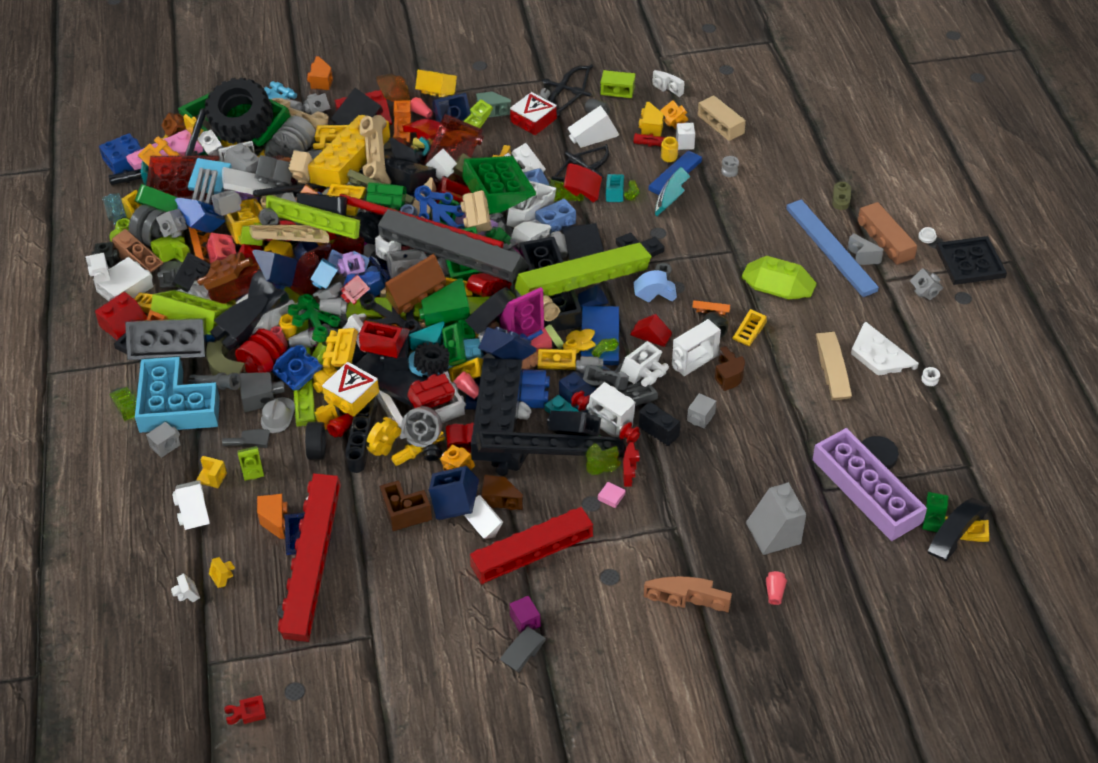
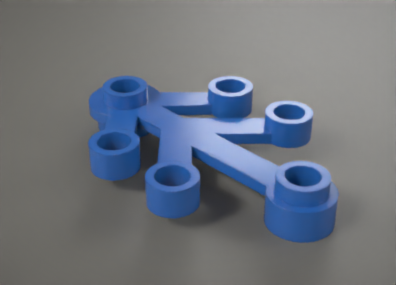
M425 185L416 188L414 196L420 202L418 217L423 216L429 220L427 213L428 204L432 208V221L440 223L441 218L449 226L465 229L464 224L458 225L447 214L454 213L456 217L464 215L463 212L459 213L457 209L462 211L461 205H448L453 200L451 193L432 192ZM434 200H441L444 204H437Z

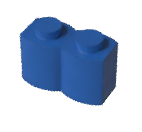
M523 369L520 401L526 403L530 408H544V403L548 402L549 391H546V388L550 387V376H546V370Z

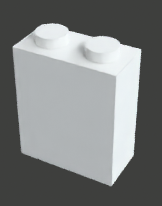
M129 257L109 269V281L96 283L93 279L97 292L108 301H111L123 292H126L134 299L139 292L145 293L154 287L152 282L153 276L150 271L144 270L137 261L134 262Z

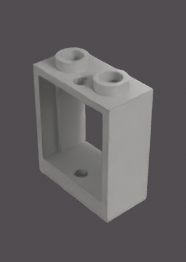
M418 249L386 252L387 270L391 279L427 258L425 252Z

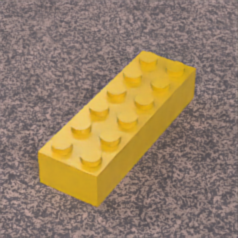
M358 115L308 165L311 184L330 187L331 184L346 185L349 182L347 176L349 170L359 172L367 163L365 137L360 135V122L365 115ZM387 120L386 127L382 130L383 146L390 138L389 121Z

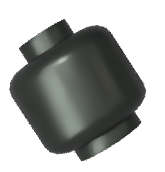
M710 312L702 319V322L709 319L721 330L720 338L727 333L729 327L728 320L718 312Z

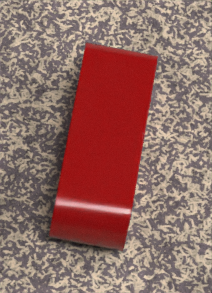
M480 273L469 277L466 288L475 294L487 297L494 295L505 287L510 289L512 282L486 273Z

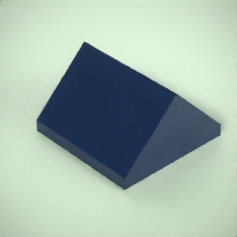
M256 249L252 251L267 282L286 287L292 286L297 259Z

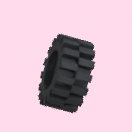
M425 342L423 346L420 344L415 349L414 367H417L416 370L418 372L421 371L422 374L427 372V375L431 376V373L438 375L439 372L441 375L443 371H447L449 366L450 352H448L444 345L439 346V343L433 345V342H429V345H427Z

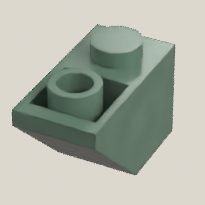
M494 92L476 93V103L482 99L493 107L489 117L510 115L511 99Z

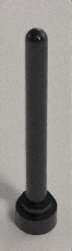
M201 109L179 173L173 177L172 183L180 187H185L186 185L185 174L206 116L205 109Z
M306 183L314 190H326L327 188H329L321 185ZM305 184L258 189L253 191V195L259 197L286 192H299Z

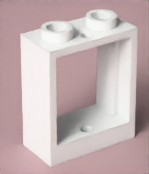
M707 319L674 339L673 368L683 376H686L717 357L721 330Z

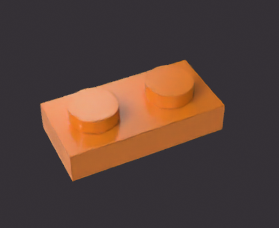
M693 300L692 308H696V312L707 313V310H715L720 315H725L726 312H730L731 305Z

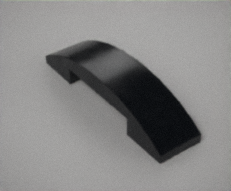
M975 498L968 499L959 505L938 530L928 549V554L947 561L958 548V540L975 520L981 521L991 509V505Z

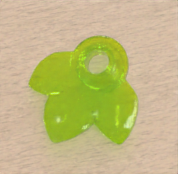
M594 443L586 453L588 460L586 470L591 475L611 472L621 465V462L617 460V446L602 451L600 446Z

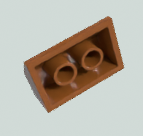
M434 254L430 255L385 283L386 298L398 315L403 312H409L414 305L421 303V300L446 286V278Z

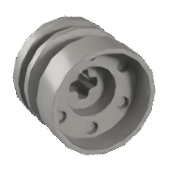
M291 116L273 135L272 141L289 154H294V150L307 152L315 142L314 136L316 131L306 119L299 116Z

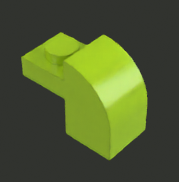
M172 236L161 237L150 242L152 253L163 263L174 258L183 263L188 252L190 253V249L185 245V240L182 236L172 238Z

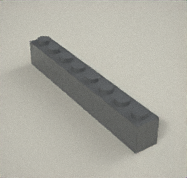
M387 209L378 224L381 237L429 254H434L443 259L512 283L522 267L521 255L514 251L510 252L499 246L487 244L482 240L470 238L465 234L453 232L448 228L438 227L433 223L418 220L416 217L404 215L399 211Z

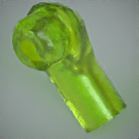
M631 180L628 183L630 189H628V192H624V196L629 201L634 200L640 194L635 180Z
M615 338L603 339L591 353L594 357L599 358L603 352L616 350L619 342Z

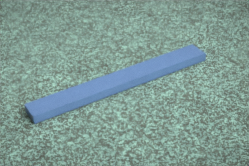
M802 199L787 204L786 210L862 297L878 292L879 287Z

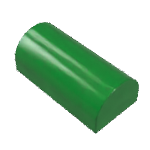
M455 323L442 328L444 346L450 352L449 365L457 366L467 362L462 325Z

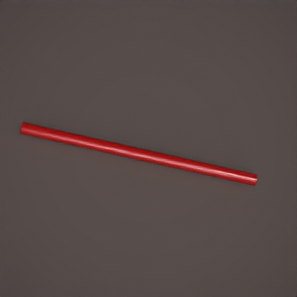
M339 195L347 197V205L383 216L387 209L398 211L348 195ZM399 211L404 215L416 217L418 220L433 223L441 228H448L453 232L465 234L470 238L482 240L487 244L496 245L503 249L504 242Z

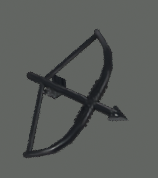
M605 144V146L574 155L565 151V155L569 157L555 176L551 177L553 181L564 182L565 177L557 176L569 162H572L573 164H580L604 178L603 174L596 171V169L600 168L609 157L608 145ZM606 149V153L600 161L590 166L582 161L581 155Z

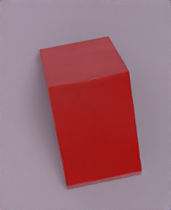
M657 314L639 320L633 328L631 336L665 347L672 336V332Z

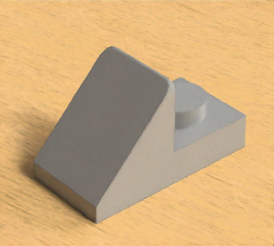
M854 233L849 238L847 250L856 254L855 261L859 265L881 263L883 248Z

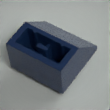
M487 327L478 347L497 359L524 360L537 351V348L531 345L530 340L522 337L520 339V335L512 331L506 333V330L500 327H495V329Z
M467 466L432 474L429 493L437 520L473 512L479 479Z

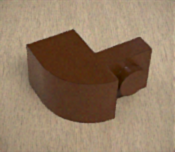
M727 346L719 348L718 361L720 364L715 368L714 379L723 391L738 386L742 382L745 360L743 356L736 358L735 354L730 352Z

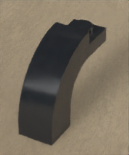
M505 287L486 300L465 321L479 335L501 316L507 303L517 297Z

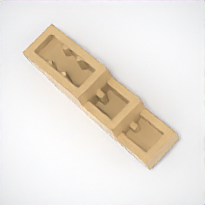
M835 332L816 333L821 367L825 373L826 384L829 385L831 400L850 399L852 394L849 379Z

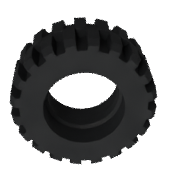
M240 77L239 79L231 78L227 82L225 80L221 82L220 86L217 85L214 91L210 92L208 95L209 99L205 102L206 118L216 136L232 144L235 142L237 144L249 142L254 138L258 139L261 137L260 134L268 130L267 126L271 125V119L273 118V108L265 89L259 83H255L254 80H246V78ZM238 105H252L250 110L240 117H227L228 112Z

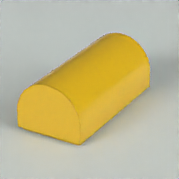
M538 349V369L576 370V350Z

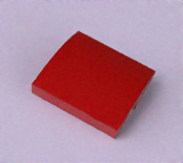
M421 119L403 125V132H416L417 139H420L422 136L426 139H432L450 132V128L438 121Z
M570 163L567 166L563 187L575 196L581 193L594 203L599 197L602 177L588 168Z

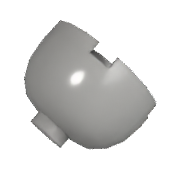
M420 406L410 410L404 416L401 430L410 444L416 447H426L438 439L442 431V421L435 410Z

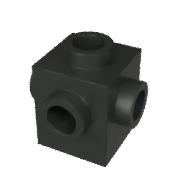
M95 243L92 255L104 253L108 269L115 266L116 260H119V251L115 249L114 243Z

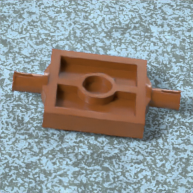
M242 252L230 254L223 260L214 261L210 265L208 274L198 278L197 283L200 286L204 285L209 290L237 279L239 273L245 267L253 265V260L250 257L245 259Z

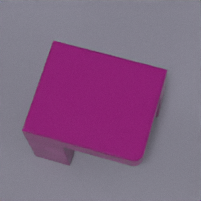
M529 596L509 604L510 617L520 634L527 627L533 630L541 627L540 613Z

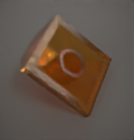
M393 74L377 76L376 80L384 98L393 102L410 100L409 90L403 77Z

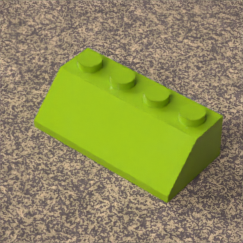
M177 290L153 294L151 310L167 316L168 319L206 318L207 335H212L210 331L216 326L214 320L232 307Z

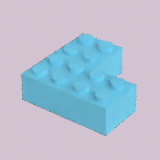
M180 357L141 359L135 420L139 433L150 432L164 422H167L171 427L174 426L177 430L218 427L220 396L216 382L183 385L184 372Z

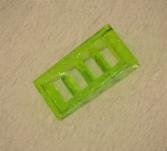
M550 181L549 186L556 188L554 201L562 199L567 201L584 200V195L581 193L575 196L563 187L564 182Z
M127 386L109 394L124 421L135 417L136 398Z

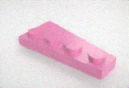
M184 130L163 140L169 143L168 146L174 152L177 151L184 157L191 134ZM197 141L194 151L201 153L203 152V147ZM154 143L152 146L156 148L158 144ZM143 149L126 156L127 162L134 170L141 169L142 160L138 157V154ZM164 150L159 152L165 159L169 157Z

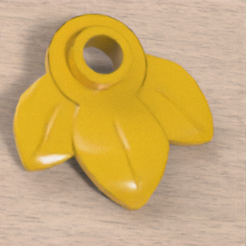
M584 329L582 331L574 330L570 332L566 337V342L563 344V349L576 350L577 354L581 350L586 351L596 346V343L591 341L595 334V330Z

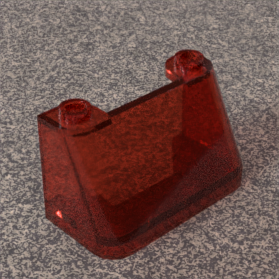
M445 114L437 128L423 165L426 166L442 149L455 162L463 153L471 158L476 146H480L483 141V130ZM453 173L458 178V183L466 185L462 177ZM436 178V180H435V186H436V188L438 187V185H439V183H440V181H441V180H439V179H437V178Z
M341 235L329 241V243H325L303 254L296 264L293 284L289 288L300 296L304 294L313 296L316 286L312 284L313 281L310 278L322 258L327 260L332 249L341 254L355 251L364 255V238L360 235L357 239Z

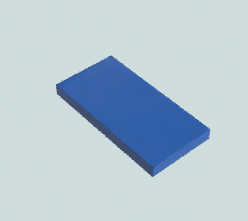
M582 306V330H595L591 341L595 342L596 346L586 351L581 350V357H598V359H603V365H619V307Z

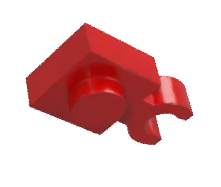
M262 695L239 700L240 706L238 707L234 705L224 707L226 714L233 713L232 716L226 717L228 725L237 723L239 719H243L244 724L266 719Z

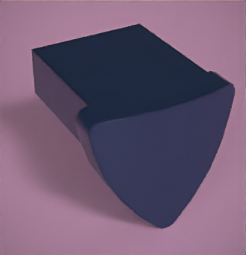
M594 285L592 288L578 294L581 310L582 306H594L596 304L604 306L609 304L607 297L598 285Z

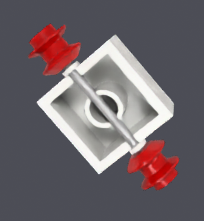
M605 382L591 395L585 397V392L582 390L572 396L573 408L579 406V412L588 410L589 414L601 417L600 429L612 437L627 438V444L629 442L635 443L640 436L639 427L632 428L636 402L629 396H625L615 387Z

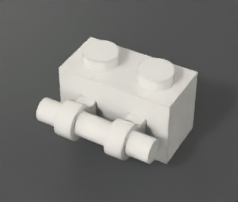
M647 341L625 357L620 371L626 373L629 376V381L633 384L644 378L641 384L646 387L655 383L658 377L664 376L669 366L666 363L660 364L658 362L662 351Z

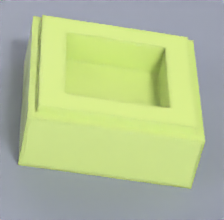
M549 324L545 329L558 349H561L564 343L552 325Z

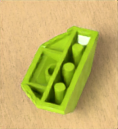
M764 256L748 263L742 274V279L746 280L754 290L785 299L811 298L817 284L801 265L770 256Z

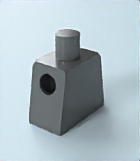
M269 372L239 374L244 412L263 408L266 403L274 400V394L285 392L284 382L272 383Z

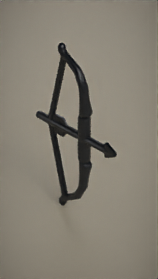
M592 64L572 68L563 76L560 83L550 81V79H542V82L546 85L550 84L557 87L551 93L549 101L552 103L562 89L576 94L574 98L559 110L556 109L557 117L560 116L561 111L581 95L589 97L592 95L585 91L589 71L593 68ZM587 69L582 88H573L566 85L574 72Z

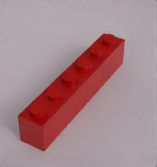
M582 507L569 510L563 515L553 517L544 523L534 525L520 533H515L511 537L475 550L473 553H470L471 567L480 583L484 584L593 537V523Z

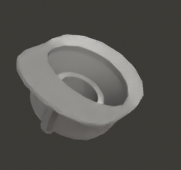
M281 397L266 403L262 409L261 417L263 429L270 430V433L284 431L290 425L295 411L293 400Z

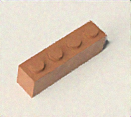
M878 202L860 208L858 223L877 242L878 246L884 249L888 257L896 265L915 258L917 244Z

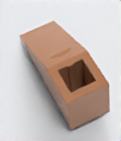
M124 229L112 238L114 247L118 249L119 257L122 260L129 257L134 262L137 261L144 270H148L150 273L163 265V262L128 230Z

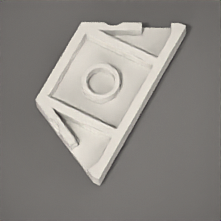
M867 322L863 324L851 351L855 358L878 376L901 372L903 368L909 367L915 370L919 364Z

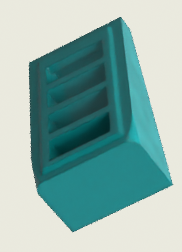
M608 174L606 201L623 202L624 175Z

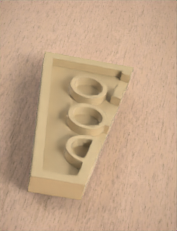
M250 225L249 227L252 238L256 240L275 239L329 243V235L325 230L308 225Z

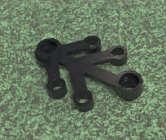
M365 293L360 297L363 309H372L385 317L376 320L368 319L366 321L389 325L397 324L400 327L408 328L409 334L421 330L419 322L414 320L415 306L406 313L407 320H404L398 315L392 305L391 312L377 304L373 294Z

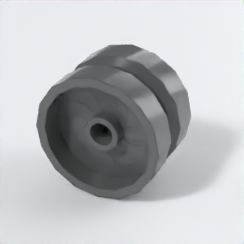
M145 204L139 206L130 219L129 232L142 244L151 247V241L164 237L156 217L166 212Z

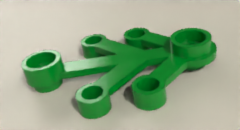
M309 294L301 295L298 297L297 304H290L288 306L287 312L293 316L292 324L294 326H302L310 318L314 327L312 339L320 343L326 342L328 331L326 327L321 325L319 319L332 327H338L341 320L340 317L328 312L321 311L324 313L322 314L315 309L319 310L320 306L316 299ZM300 310H307L303 314L298 315Z

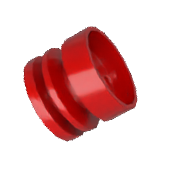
M262 328L258 329L249 338V341H245L235 351V356L238 362L245 363L247 373H270L273 370L275 361L286 352V348L275 334Z

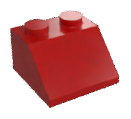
M126 292L121 293L95 310L99 326L116 340L126 333V321L147 320L146 314L137 301Z

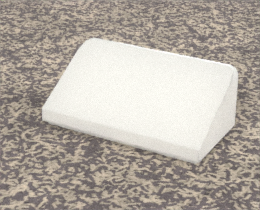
M481 495L475 498L473 512L464 515L484 539L495 538L503 523Z

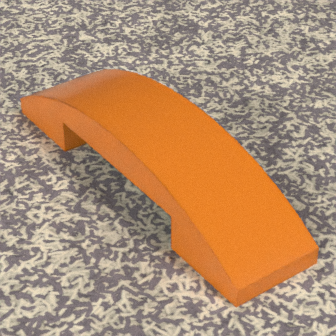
M410 100L394 101L393 137L398 136L411 143V132H403V125L411 123Z

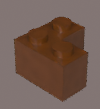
M399 480L379 486L381 501L392 531L432 520L431 505L425 490L404 495Z

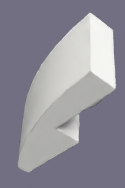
M653 71L652 84L663 92L670 90L678 97L684 94L683 80L666 72Z

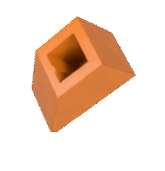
M316 56L314 63L311 64V72H308L307 75L311 89L330 90L333 82L331 67L319 56Z
M282 494L257 496V514L260 525L278 538L285 539V530H288V519L285 518V514H288V503L283 501Z

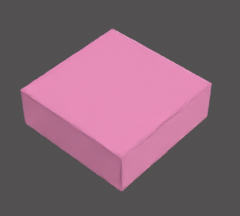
M607 482L599 493L598 500L616 508L625 496V490Z

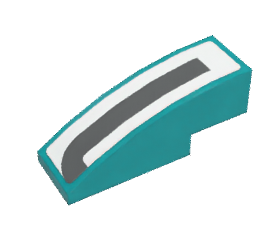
M682 167L668 179L662 188L656 204V216L661 214L685 191L681 186L689 179L690 175Z

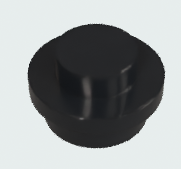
M434 444L428 445L422 450V455L427 461H436L440 459L442 449Z

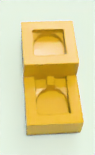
M974 521L960 540L990 542L989 521Z

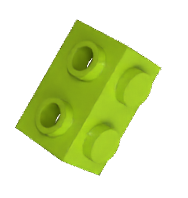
M603 71L600 95L624 98L633 97L635 73Z

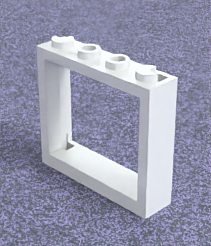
M444 371L443 374L447 376L449 383L454 387L455 394L450 401L452 404L435 410L440 416L442 423L465 415L464 407L466 403L464 402V397L458 394V388L454 382L450 381L448 371ZM379 390L376 396L387 416L396 421L398 427L401 428L403 417L390 395ZM402 430L399 436L400 439L406 438L405 434L402 433Z

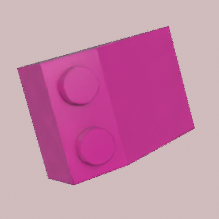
M542 287L508 302L500 316V328L507 330V333L512 331L519 335L524 333L526 336L532 335L540 329L543 330L544 302Z

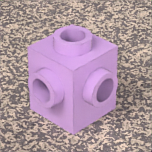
M353 252L342 254V259H338V272L343 277L365 271V262L360 253L354 255ZM348 263H351V269H349Z

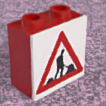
M533 92L510 108L511 123L533 135H537L557 119L556 105Z

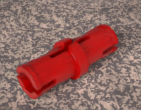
M635 133L633 143L648 145V147H661L666 137Z

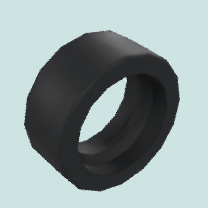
M308 422L306 425L305 447L308 460H323L325 458L326 431L323 422Z

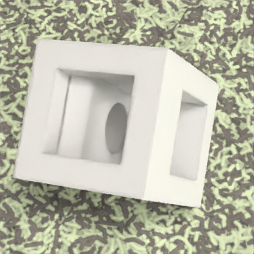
M104 253L86 256L90 277L94 276L96 283L109 281V269Z

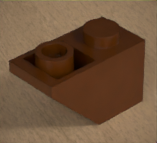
M485 475L481 495L491 508L523 510V494L506 477Z

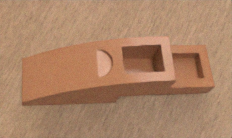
M664 577L645 581L644 597L652 601L668 603L671 606L685 608L688 601L695 605H703L729 612L732 593L714 589L713 581L694 577Z

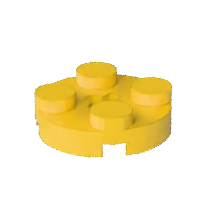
M389 417L383 418L385 421L382 423L377 422L367 437V442L370 443L367 450L375 456L388 455L395 439L401 434V428L398 427V423Z

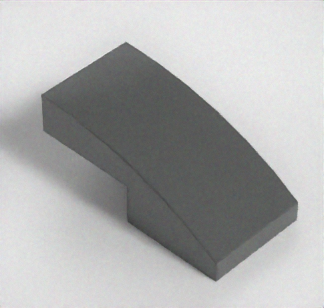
M527 627L508 647L500 660L519 673L531 655L533 657L536 655L546 638L530 627Z

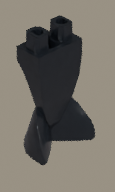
M258 270L251 279L248 299L233 305L214 320L216 326L210 333L217 341L226 335L227 337L222 341V344L229 351L237 345L240 347L245 341H249L253 330L263 314L288 303L290 300L285 290L277 289L271 282H267L263 273Z

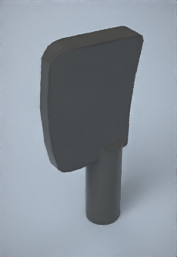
M270 430L242 431L241 438H222V446H258L260 448H267Z

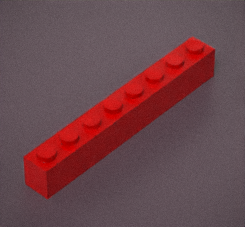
M313 473L312 481L308 482L307 491L309 496L303 505L305 515L299 524L301 534L295 543V551L297 553L296 557L291 561L292 576L287 580L288 595L287 598H284L282 610L284 611L283 619L280 618L278 622V631L283 639L304 642H309L341 487L338 476Z

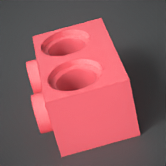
M211 233L206 245L210 264L216 260H223L230 254H237L236 244L233 242L231 235Z

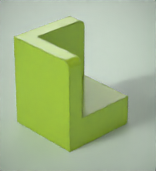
M242 226L241 236H238L240 244L262 246L263 240L252 238L249 232L250 226Z

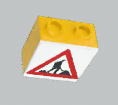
M349 362L322 385L324 400L352 416L358 414L379 393L378 379Z

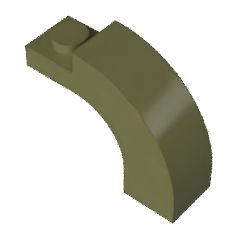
M226 335L219 341L215 340V343L208 342L206 357L212 375H217L221 372L227 375L230 373H247L245 363L231 361L226 358L229 350L222 344V341L227 337Z

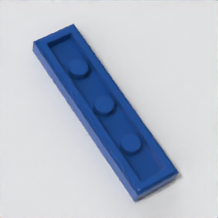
M688 150L649 185L648 190L659 195L668 179L680 167L687 173H690L702 162V157Z

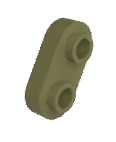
M838 182L834 185L832 205L838 210H845L850 205L851 186L846 182Z

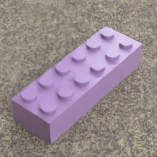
M847 428L815 445L813 461L891 541L923 523L927 507Z

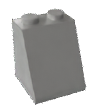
M239 143L226 151L224 162L231 163V169L255 174L259 157L242 143Z
M788 482L769 488L746 521V524L763 555L801 544L806 512Z

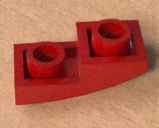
M629 442L624 454V487L632 486V478H635L637 461H640L639 450H635L633 442Z

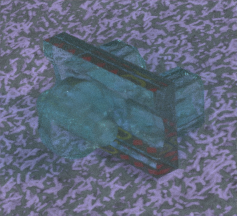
M109 194L107 197H102L109 221L113 220L114 225H116L119 219L126 217L120 194Z

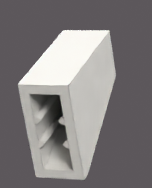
M601 105L568 127L571 133L569 135L570 139L574 144L577 142L580 148L619 136L615 126Z

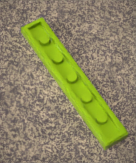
M266 196V208L273 209L280 218L349 238H359L360 220L276 196Z

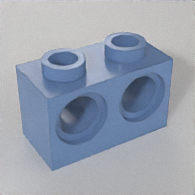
M562 199L535 211V220H538L541 224L552 226L549 233L551 234L562 230V227L576 224V210L566 199Z

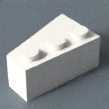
M529 180L536 191V195L509 208L506 225L516 227L523 222L535 220V211L554 203L556 188Z

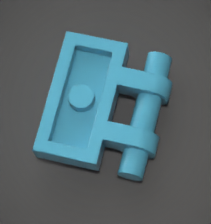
M272 81L270 83L272 89L264 88L269 99L297 98V93L293 89L285 88L279 82Z

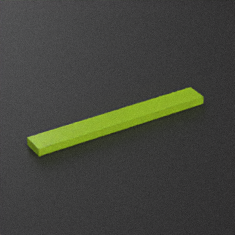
M308 320L302 326H297L296 335L309 329ZM307 347L306 350L311 355L310 347ZM313 378L302 388L294 391L296 427L306 426L308 422H316Z

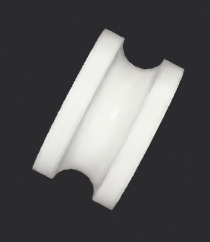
M933 367L925 368L921 381L927 386L938 384L939 370Z

